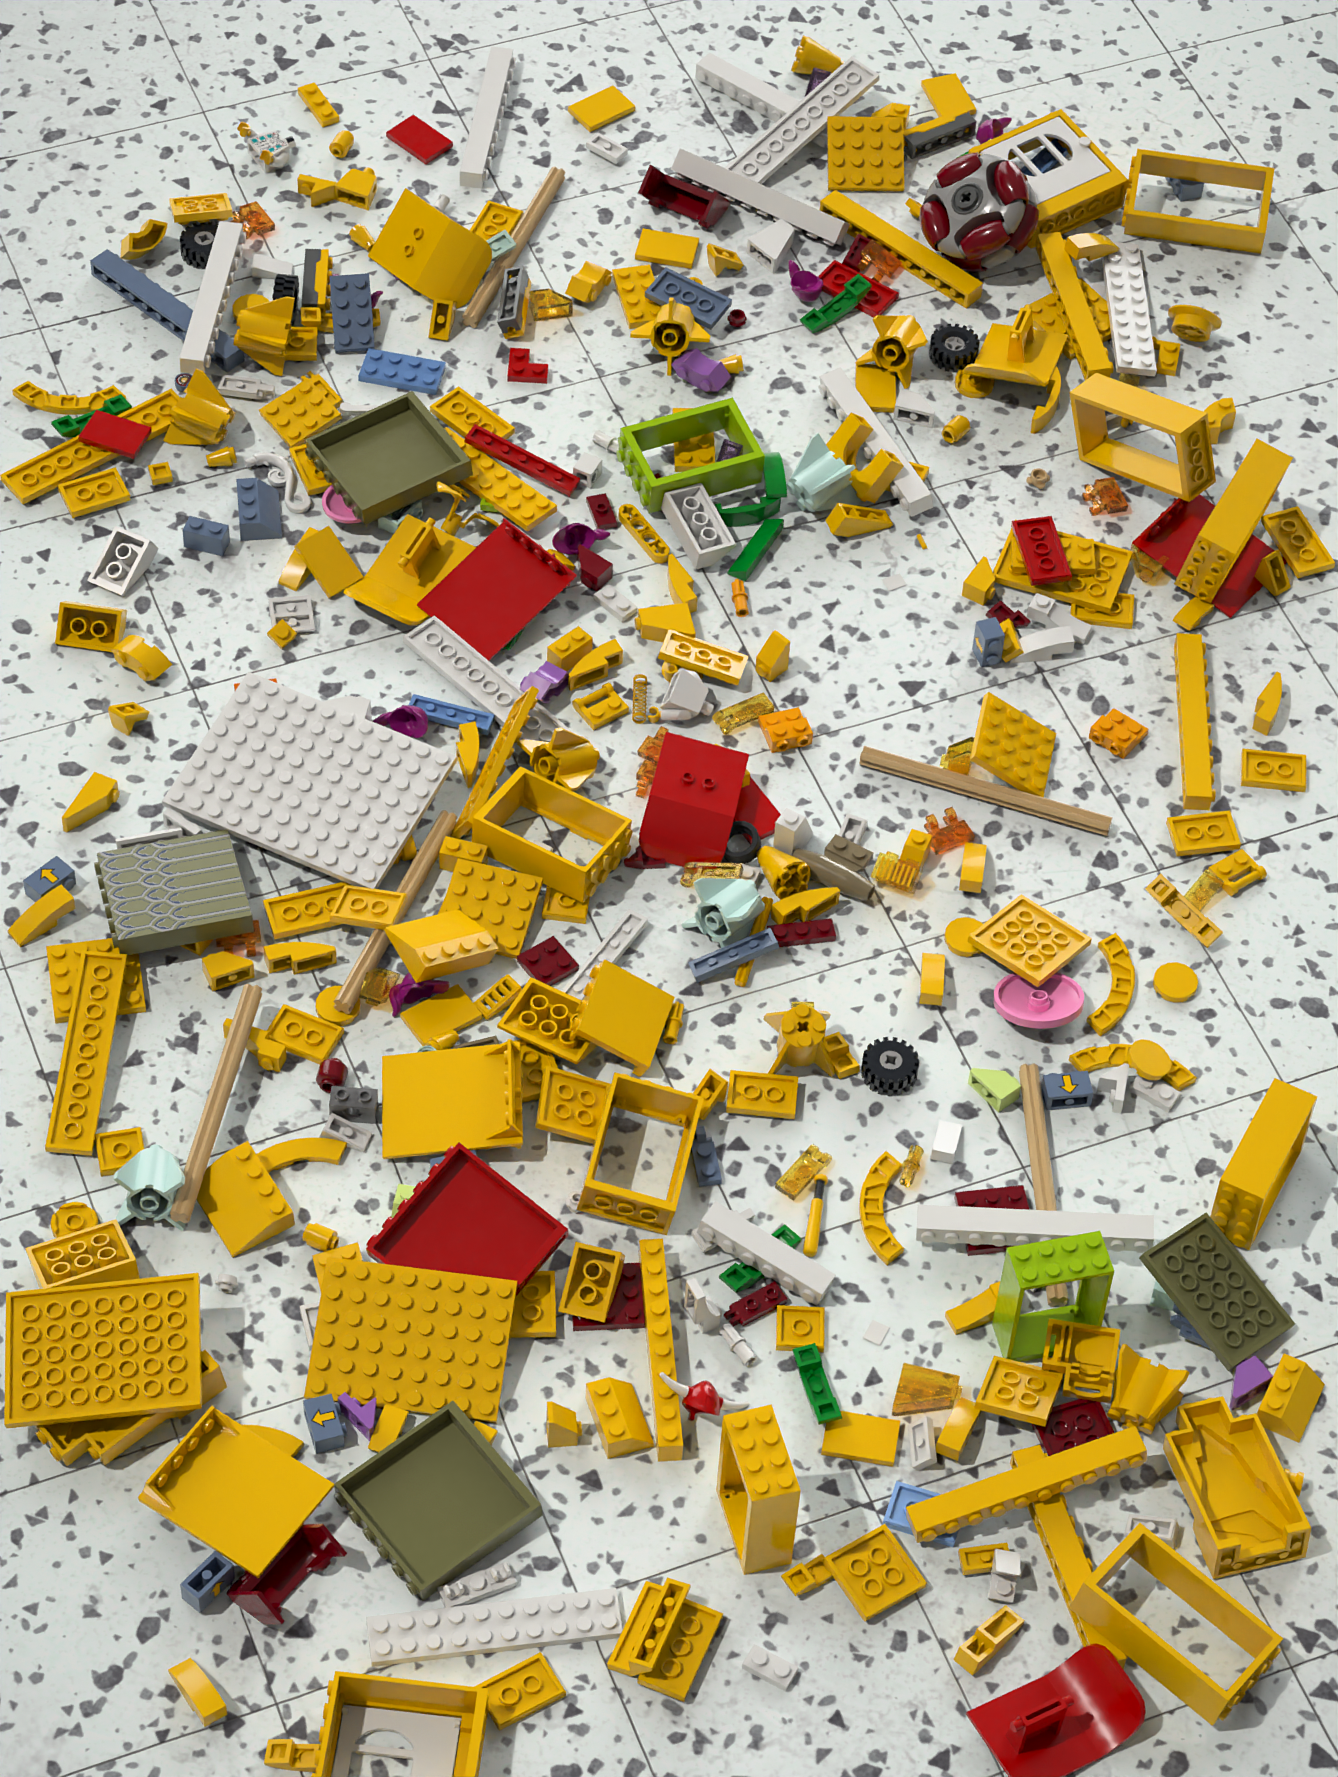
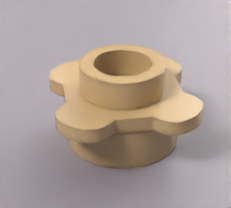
M1037 468L1032 470L1031 476L1027 477L1026 481L1028 484H1033V486L1042 489L1045 487V483L1050 481V476L1045 470Z

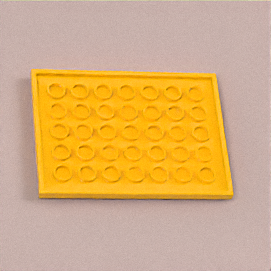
M327 1257L304 1398L311 1399L332 1394L333 1401L338 1402V1397L346 1392L351 1398H356L361 1406H364L376 1397V1406L379 1409H383L385 1404L410 1413L433 1415L451 1401H454L469 1420L497 1424L517 1281Z
M199 1273L6 1292L4 1425L6 1429L202 1409Z

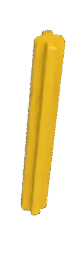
M763 897L761 899L765 904V909L755 918L749 936L765 930L772 909V898ZM754 959L739 965L734 981L736 986H746Z

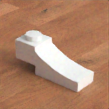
M1036 593L1028 606L1027 618L1045 624V630L1070 626L1074 641L1084 645L1092 630V625L1064 611L1055 603V599Z
M695 1277L687 1280L684 1307L694 1324L698 1325L702 1334L720 1327L722 1311L718 1303L714 1304L710 1296L706 1297Z

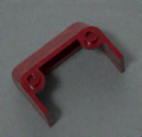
M649 165L638 191V194L649 200V205L656 208L660 205L699 221L698 225L707 229L709 226L714 227L728 210L731 203L716 191L710 193L664 174L653 165Z
M304 1524L259 1578L245 1571L228 1589L227 1595L236 1605L262 1624L282 1625L285 1620L281 1617L283 1607L280 1603L310 1571H323L330 1565L332 1557H345L347 1552L324 1524Z

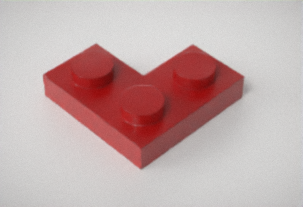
M510 348L507 382L547 384L548 364L529 363L530 349Z

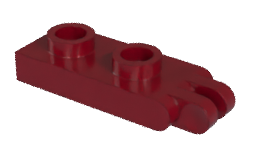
M774 1281L732 1303L729 1306L730 1310L726 1311L723 1316L726 1320H729L728 1323L733 1327L738 1324L745 1326L776 1310L777 1305L787 1304L788 1298Z

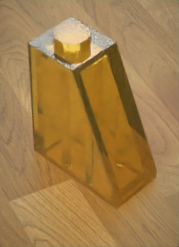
M903 1363L893 1402L892 1416L953 1409L955 1400H960L963 1386H959L960 1376Z

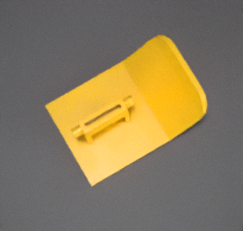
M405 188L368 257L434 301V298L455 301L457 302L456 308H460L471 299L492 260V249L488 242L479 235L453 221Z
M1026 304L1024 308H1020L1013 326L992 323L975 363L967 365L964 368V374L1043 387L1047 386L1069 335L1035 330L1033 328L1032 306Z
M407 514L367 574L356 584L346 588L343 593L410 626L418 625L430 616L421 610L417 603L476 547L434 527L436 521L432 518H428L425 523Z

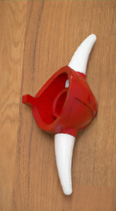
M663 1372L659 1374L669 1388L683 1397L682 1405L689 1412L688 1420L690 1421L695 1419V1414L720 1416V1410H738L749 1406L748 1401L734 1402L719 1397L712 1383L707 1380L690 1387L672 1380Z

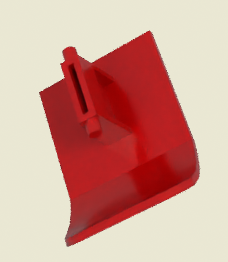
M665 732L639 832L641 850L653 859L659 861L660 859H665L667 863L696 871H708L719 865L725 854L749 754Z
M1097 1643L1081 1648L1045 1676L966 1712L967 1717L1008 1777H1064L1102 1759L1122 1745L1138 1731L1144 1723L1146 1714L1145 1702L1138 1689L1113 1654L1105 1646Z

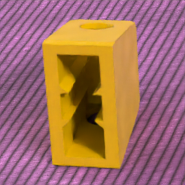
M366 167L364 171L351 169L335 184V200L369 210L377 191V177L374 170Z

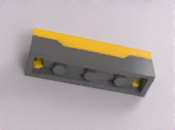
M965 108L907 129L903 131L904 152L911 159H915L975 136L977 121Z
M305 249L301 304L302 307L320 308L321 313H326V310H330V298H327V296H331V289L328 283H330V276H332V271H329V269H333V257H329V249Z
M523 265L505 269L497 323L505 339L524 336L531 281Z

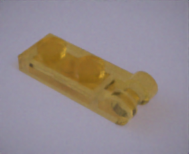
M763 692L716 712L712 719L716 724L720 725L721 732L726 735L732 732L733 729L758 719V716L773 713L774 705Z
M688 862L684 866V874L681 876L680 884L683 887L689 888L694 885L693 882L700 878L741 879L744 869L741 863Z
M811 1144L775 1183V1189L794 1201L814 1179L815 1175L819 1174L824 1167L830 1164L832 1156L827 1152L822 1153L819 1151L818 1146Z

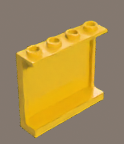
M604 959L598 966L594 965L589 977L592 979L583 990L585 997L576 1009L578 1016L574 1018L569 1029L572 1032L569 1040L572 1041L577 1035L589 1040L635 1065L632 1073L641 1077L650 1068L675 997Z

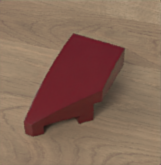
M1001 600L988 610L985 615L988 618L996 617L999 624L1010 619L1014 627H1025L1031 622L1019 610L1014 613Z
M640 845L635 849L636 852L630 858L626 857L624 859V866L629 868H666L665 859H660L659 861L647 856L641 850Z

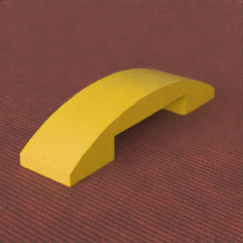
M300 307L301 324L307 327H318V331L334 333L332 314L321 313L320 308ZM372 308L373 328L380 326L381 321L379 309Z
M1055 366L1050 382L1047 385V393L1050 394L1045 407L1037 405L1032 417V434L1043 429L1051 421L1057 410L1061 387V377L1057 366Z
M1161 873L1145 888L1165 911L1206 948L1223 934L1221 929L1194 907Z

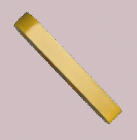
M621 505L619 507L618 519L655 563L662 564L667 562L670 550L668 545L634 505ZM642 525L644 528L635 529L633 526ZM653 538L655 541L646 542L644 539Z

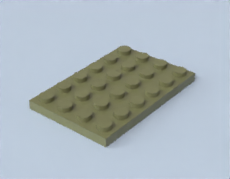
M1207 1212L1139 1257L1227 1371L1233 1369L1243 1360L1249 1358L1295 1325V1322Z

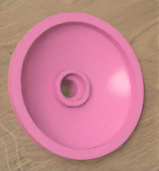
M331 485L322 497V506L325 514L329 518L341 523L354 524L362 522L360 519L355 518L351 507L345 505L342 496L337 495L333 485Z

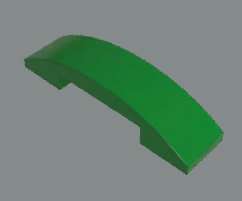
M857 274L844 284V291L818 311L813 308L800 319V322L812 333L831 326L848 314L865 297L872 285L860 274Z
M120 394L105 400L104 407L97 410L117 416L131 409L132 406ZM95 411L74 419L67 415L51 421V425L62 437H76L80 435Z
M779 452L764 453L763 467L766 497L785 498L787 497V486L781 455Z
M765 496L760 497V504L722 509L721 503L714 504L726 527H739L764 521L780 511L781 498H767Z
M785 1224L771 1234L793 1249L797 1247L802 1239ZM743 1262L739 1265L734 1263L719 1275V1279L735 1293L747 1289L765 1277L761 1271Z
M816 1343L792 1349L806 1397L817 1423L820 1425L842 1419L836 1398L833 1397L822 1367V1360Z

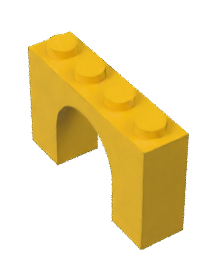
M851 412L827 442L826 446L835 453L833 457L836 460L840 457L845 465H855L856 467L858 450L874 429L864 417ZM880 449L865 469L858 471L856 467L850 472L852 477L849 478V481H852L851 486L857 492L856 496L860 500L875 503L904 465L894 453Z

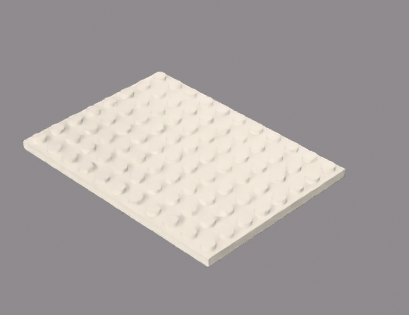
M248 672L163 798L162 805L219 830H228L231 835L353 886L377 889L455 766L457 756Z

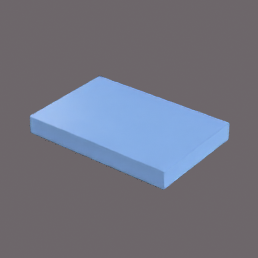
M896 1481L883 1524H886L890 1529L913 1535L906 1518V1507L941 1494ZM958 1531L939 1535L932 1541L954 1547Z

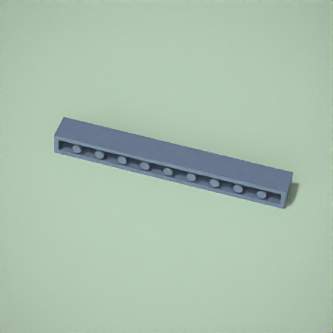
M108 249L90 260L91 274L182 341H185L193 310L184 302L179 301L172 293L161 288L158 283H154L144 273L139 272L130 263L125 262ZM219 329L218 339L214 340V353L210 354L211 362L228 373L244 361V352L233 345L234 339Z

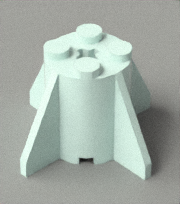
M819 433L810 439L792 477L786 484L788 491L795 495L798 500L796 503L802 511L806 509L811 512L834 509L837 503L856 506L861 500L856 496V492L851 486L852 481H849V478L852 477L850 472L856 468L855 465H845L840 457L836 460L833 457L835 453L828 449Z
M700 878L693 882L701 900V903L697 906L698 911L695 912L694 917L681 925L683 928L698 926L704 935L708 933L713 937L711 940L719 942L721 948L746 938L754 919L764 911L765 904L756 890V884L750 879L746 881L744 879Z
M154 1144L149 1148L141 1150L115 1172L113 1180L128 1190L127 1197L116 1216L119 1226L135 1216L142 1220H146V1217H154V1221L165 1218L179 1230L185 1229L186 1223L181 1221L175 1222L170 1218V1211L177 1189L184 1185L185 1176L179 1166L180 1161L172 1153L163 1149L162 1146Z

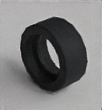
M745 821L733 822L729 839L734 835L746 833L752 837V844L741 852H732L726 846L723 856L728 862L740 865V863L746 864L754 860L761 848V840L757 829L751 823Z

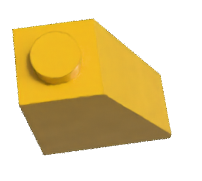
M688 603L638 609V617L634 619L635 628L640 631L641 638L664 642L669 629L694 638L696 637Z

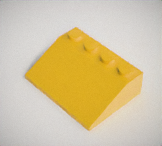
M458 909L385 927L384 929L416 983L488 965L498 950L489 932Z
M531 977L497 1025V1028L575 1064L581 1062L598 1046L579 1035L572 1041L569 1040L572 1032L569 1028L574 1018L578 1016L576 1009L581 1000Z
M248 1141L227 1151L206 1169L196 1200L232 1258L295 1225L292 1209Z
M117 1219L25 1248L39 1289L140 1279L135 1256Z

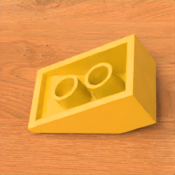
M575 1242L558 1312L605 1323L620 1280L625 1255L622 1252Z

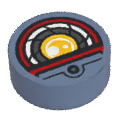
M189 373L178 374L175 377V388L178 391L184 392L192 375Z

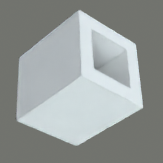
M586 452L583 453L573 467V475L581 478L580 485L592 488L602 474V459Z

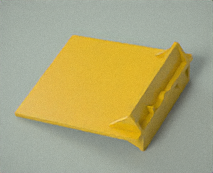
M507 1039L502 1044L382 1056V1158L392 1159L442 1154L449 1147H455L458 1142L470 1151L501 1147L521 1149V1145H523L522 1079L524 1077L521 1072L520 1043Z
M211 1406L149 1477L142 1493L138 1496V1500L259 1578L335 1485Z

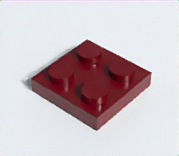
M554 936L517 955V962L531 978L549 986L556 984L579 970V964Z

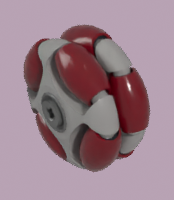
M976 152L950 161L937 173V180L934 179L930 185L923 205L920 208L919 221L926 241L934 250L940 251L944 259L965 272L976 273L984 272L988 268L1003 264L1011 259L1014 253L1019 254L1033 237L1038 224L1039 210L1037 209L1034 191L1028 183L1026 175L1022 173L1021 169L1014 162L995 155H980Z

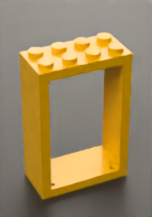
M520 766L473 817L472 842L487 845L488 857L521 873L542 877L543 884L583 903L589 896H593L600 883L606 881L608 874L611 870H615L618 867L620 860L628 856L631 850L630 838L633 833L631 830L632 820ZM520 806H523L603 845V847L583 868L501 827Z
M614 1072L576 1210L667 1235L676 1211L704 1097L697 1096L694 1093L679 1091L669 1086L658 1085L648 1080L630 1077L627 1074ZM614 1107L684 1127L666 1200L594 1180Z
M1276 1078L1271 1083L1219 1181L1210 1215L1211 1219L1231 1243L1250 1250L1303 1149L1318 1097Z
M772 1404L723 1415L716 1491L743 1574L746 1575L789 1565L792 1563L801 1490Z

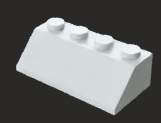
M702 483L664 493L661 509L695 570L714 565L736 547L733 537Z

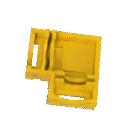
M1049 1318L1041 1370L1065 1373L1062 1393L1064 1397L1110 1403L1121 1329ZM1051 1335H1056L1053 1358H1050L1048 1355ZM1075 1387L1100 1391V1393L1083 1392L1075 1389Z

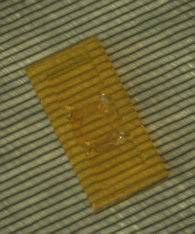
M1206 869L1184 897L1201 912L1224 885V881Z

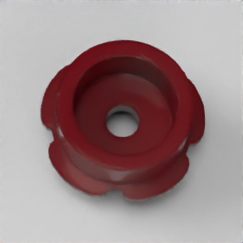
M734 309L728 315L727 320L733 327H741L745 325L747 317L744 311Z

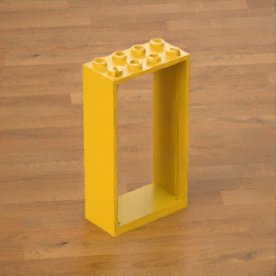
M1137 148L1136 156H1132L1122 217L1121 226H1125L1124 234L1261 254L1267 228L1275 168ZM1139 173L1262 191L1257 227L1134 210Z
M1095 373L1069 392L1079 459L1081 461L1188 502L1216 482L1208 414L1206 412L1099 373ZM1105 411L1175 436L1178 464L1110 439Z
M1259 439L1255 440L1198 534L1174 583L1175 585L1211 604L1267 510L1293 457Z
M1141 1523L1129 1533L1083 1582L1069 1607L1212 1726L1219 1718L1223 1721L1232 1711L1231 1708L1240 1703L1246 1695L1245 1692L1254 1687L1260 1679L1259 1676L1267 1672L1273 1664L1272 1661L1281 1652L1278 1646L1283 1638ZM1130 1557L1255 1658L1227 1691L1101 1589Z

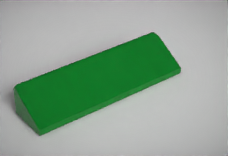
M765 519L727 574L746 582L783 530L784 519Z

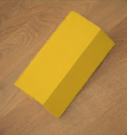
M668 1577L663 1586L649 1581L645 1582L608 1660V1669L628 1676H635L653 1670L691 1588L690 1584Z

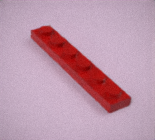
M476 424L465 436V443L569 497L580 484L581 478Z

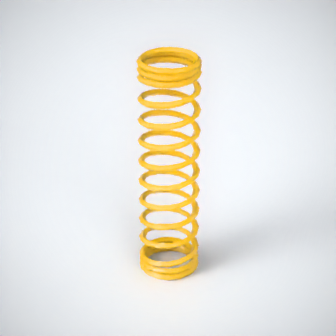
M643 674L635 675L633 678L632 720L638 724L646 721L647 677ZM644 678L645 681H636V679ZM639 715L643 716L645 719L638 721L635 720L634 717Z

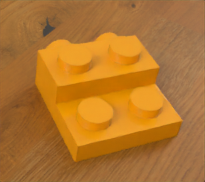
M799 707L758 716V723L771 753L812 744L813 732L807 718H803Z
M1113 708L1106 716L1102 715L1091 726L1089 739L1106 748L1112 754L1124 759L1145 738L1149 729Z

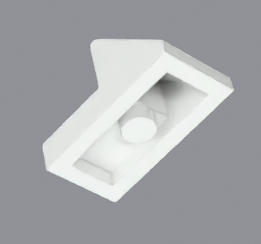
M1126 1063L1102 1075L1098 1081L1097 1090L1110 1093L1109 1102L1113 1103L1112 1112L1121 1114L1129 1070V1064Z
M1000 1549L994 1550L987 1599L1013 1603L1017 1577L1021 1574L1020 1553Z

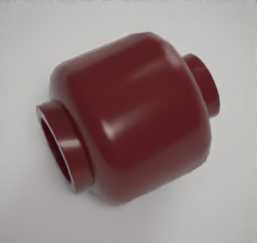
M326 1059L320 1063L316 1082L324 1092L331 1093L332 1086L344 1087L348 1068L340 1059Z

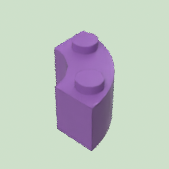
M698 348L683 351L672 363V367L680 378L705 392L719 391L731 378L721 361L707 358Z
M546 661L536 672L530 671L528 676L523 678L520 690L526 692L531 686L539 689L536 698L543 703H549L551 701L549 698L553 695L558 697L567 687L569 674L567 671Z

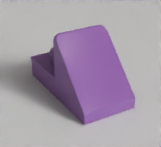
M344 1392L338 1397L341 1413L370 1441L375 1429L376 1397L362 1407L356 1398H351Z

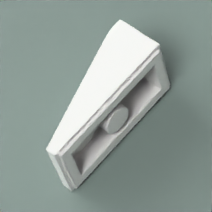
M253 254L252 277L276 278L277 274L292 275L293 263Z
M847 813L838 835L859 845L868 826V821Z
M331 1113L319 1137L347 1142V1148L364 1153L373 1133Z
M939 1121L931 1153L932 1160L953 1164L962 1125Z
M1129 1514L1124 1537H1127L1141 1523L1172 1549H1175L1179 1534L1177 1519Z

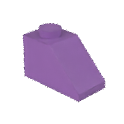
M1256 1355L1248 1360H1243L1235 1367L1229 1405L1232 1411L1265 1392L1270 1385L1273 1375Z

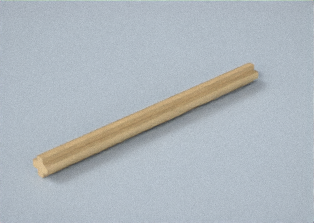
M554 166L550 169L511 234L512 239L517 244L516 248L494 262L462 316L464 318L462 323L465 326L470 325L472 328H476L503 283L505 269L513 267L565 180L564 175L566 172L562 168L558 170Z
M864 746L860 755V765L1107 836L1111 827L1113 817Z
M446 810L440 812L396 892L406 893L408 896L397 924H401L438 858L445 836L449 837L457 824V816L454 813L449 814ZM374 929L336 996L333 1007L338 1012L343 1011L345 1014H350L391 942L384 930Z
M245 984L183 1171L185 1183L177 1189L170 1211V1218L175 1222L188 1223L190 1221L262 997V988L258 985Z
M1034 1063L1031 1065L1023 1064L1020 1066L1019 1077L1036 1210L1057 1211L1039 1067ZM1066 1283L1046 1286L1049 1306L1055 1307L1058 1305L1063 1307L1067 1305L1068 1292Z

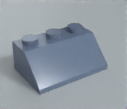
M258 478L236 479L240 540L282 539L278 490Z

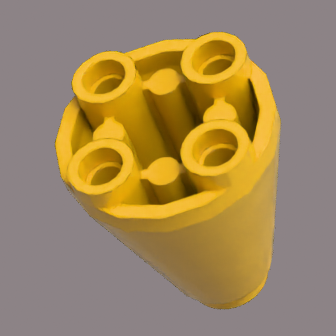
M803 35L800 46L797 47L795 53L796 61L794 60L791 71L801 74L830 76L844 61H841L840 57L810 37Z
M763 846L757 852L758 863L772 891L779 899L808 890L807 884L811 874L810 867L804 861L774 847Z

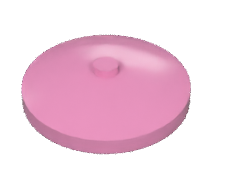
M1058 972L1039 987L1018 974L1012 973L1001 979L994 989V1007L997 1012L1006 1020L1028 1028L1046 1029L1068 1024L1081 1014L1084 1006V993L1080 985L1070 977Z

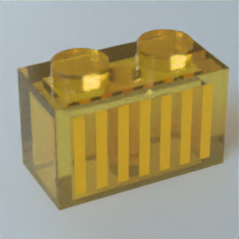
M889 851L886 854L880 852L871 878L874 881L914 895L923 872L919 862L909 858L903 861L898 859L899 855Z

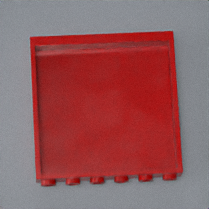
M458 1142L455 1147L451 1146L444 1154L445 1158L440 1164L436 1163L430 1169L429 1177L424 1182L420 1181L413 1189L414 1194L409 1200L404 1199L400 1203L393 1218L390 1216L382 1225L383 1229L378 1235L374 1234L366 1244L368 1246L366 1248L367 1254L380 1264L514 1280L518 1283L517 1296L568 1237V1228Z

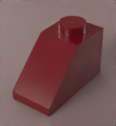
M580 544L578 546L577 561L581 583L598 592L612 579L613 564Z

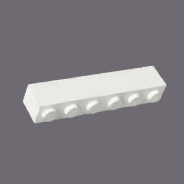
M716 1201L700 1222L697 1233L705 1240L712 1241L725 1252L735 1255L746 1265L756 1268L764 1276L780 1283L785 1289L800 1295L806 1302L818 1306L834 1281L836 1274Z

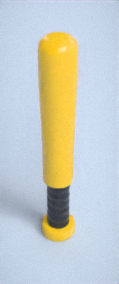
M817 1174L814 1177L816 1187L814 1198L811 1201L803 1246V1254L807 1257H814L818 1250L824 1204L822 1200L824 1186L828 1183V1177L824 1174Z

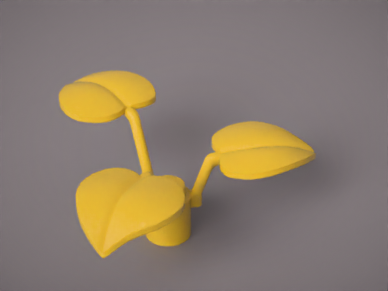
M437 482L438 492L452 494L454 498L451 511L440 527L441 529L455 536L460 527L464 529L466 524L474 518L487 521L496 527L500 525L495 520L480 513H474L464 522H461L463 517L456 514L455 511L460 499L465 503L467 501L462 494L467 498L470 495L455 484L447 486Z

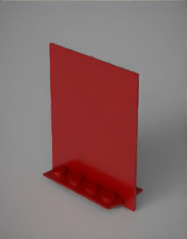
M1200 494L1190 502L1174 498L1172 505L1162 512L1132 542L1138 548L1137 554L1139 555L1141 552H1144L1175 577H1178L1198 534L1214 510L1215 505ZM1252 534L1211 604L1229 618L1237 613L1263 587L1255 577V574L1262 559L1275 550ZM1282 556V560H1283V563H1284V565H1285V564L1287 563V561H1286L1285 558Z
M503 518V522L419 601L417 606L430 617L435 615L484 658L490 661L567 586L569 587L570 583L577 577V574L557 560L555 553L551 555L540 544L538 545Z

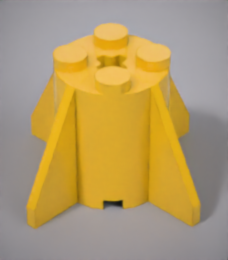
M283 297L240 310L236 326H239L240 329H237L233 345L237 346V348L271 373L278 376L283 375L287 353L286 345L289 343L292 331L291 320L295 300L293 297Z
M669 298V304L663 305L660 308L656 319L634 329L630 334V338L651 339V344L659 351L658 353L668 356L667 376H671L674 356H678L686 350L690 341L710 342V335L694 321V315L690 307L677 303L674 298Z
M877 315L872 320L879 333V337L874 342L872 349L858 358L855 363L859 366L875 361L880 368L883 366L889 372H897L904 389H906L911 383L914 353L918 347L925 346L928 341L914 316Z
M196 368L187 388L184 390L186 393L185 398L180 397L176 406L169 411L173 419L170 421L171 424L163 440L169 444L218 445L220 441L225 439L228 433L226 427L228 423H232L236 412L232 411V408L206 374Z
M563 728L554 729L550 742L527 739L518 740L517 745L530 755V767H534L535 774L560 786H565L571 791H577L587 779L594 776L597 760L600 758L598 749L594 748L590 741Z
M799 1004L789 1011L767 1013L763 1020L779 1033L777 1039L778 1057L768 1074H776L785 1064L791 1067H807L815 1063L832 1077L835 1074V1069L823 1044L826 1021L830 1018L831 1014L828 1011L815 1010L806 1004Z
M1122 1344L1119 1351L1118 1366L1114 1373L1113 1401L1107 1416L1120 1422L1122 1429L1136 1426L1138 1431L1152 1434L1156 1424L1181 1402L1184 1394L1179 1389L1186 1382L1190 1372L1187 1370L1168 1369L1160 1363L1158 1367L1151 1365V1359L1140 1357L1127 1344Z

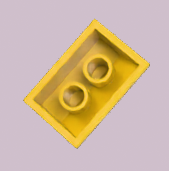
M70 601L60 602L55 644L112 652L111 649L122 641L126 626L127 610Z
M1285 1353L1283 1354L1257 1412L1263 1428L1298 1443L1302 1438L1325 1385L1306 1362Z
M611 1377L586 1383L585 1399L607 1459L654 1447L632 1383Z

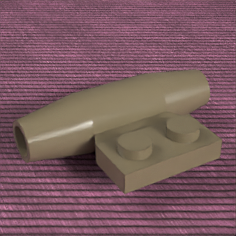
M837 834L834 835L825 847L824 855L797 848L792 855L804 861L810 867L811 879L830 888L838 887L842 894L869 901L875 891V885L859 874V872L864 871L873 859L874 852Z

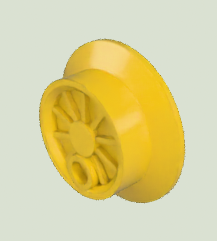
M1174 305L1168 310V316L1173 320L1172 332L1185 340L1205 342L1209 340L1211 331L1218 330L1222 325V321L1217 315L1197 306Z

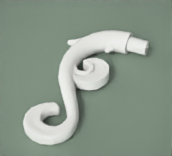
M267 452L255 454L252 458L244 460L247 468L254 465L269 466V464L279 467L281 470L273 469L268 473V482L275 487L286 485L284 497L286 507L293 513H304L310 509L311 498L304 493L294 494V499H299L302 503L295 505L290 501L294 485V473L290 464L286 461L289 460V457Z

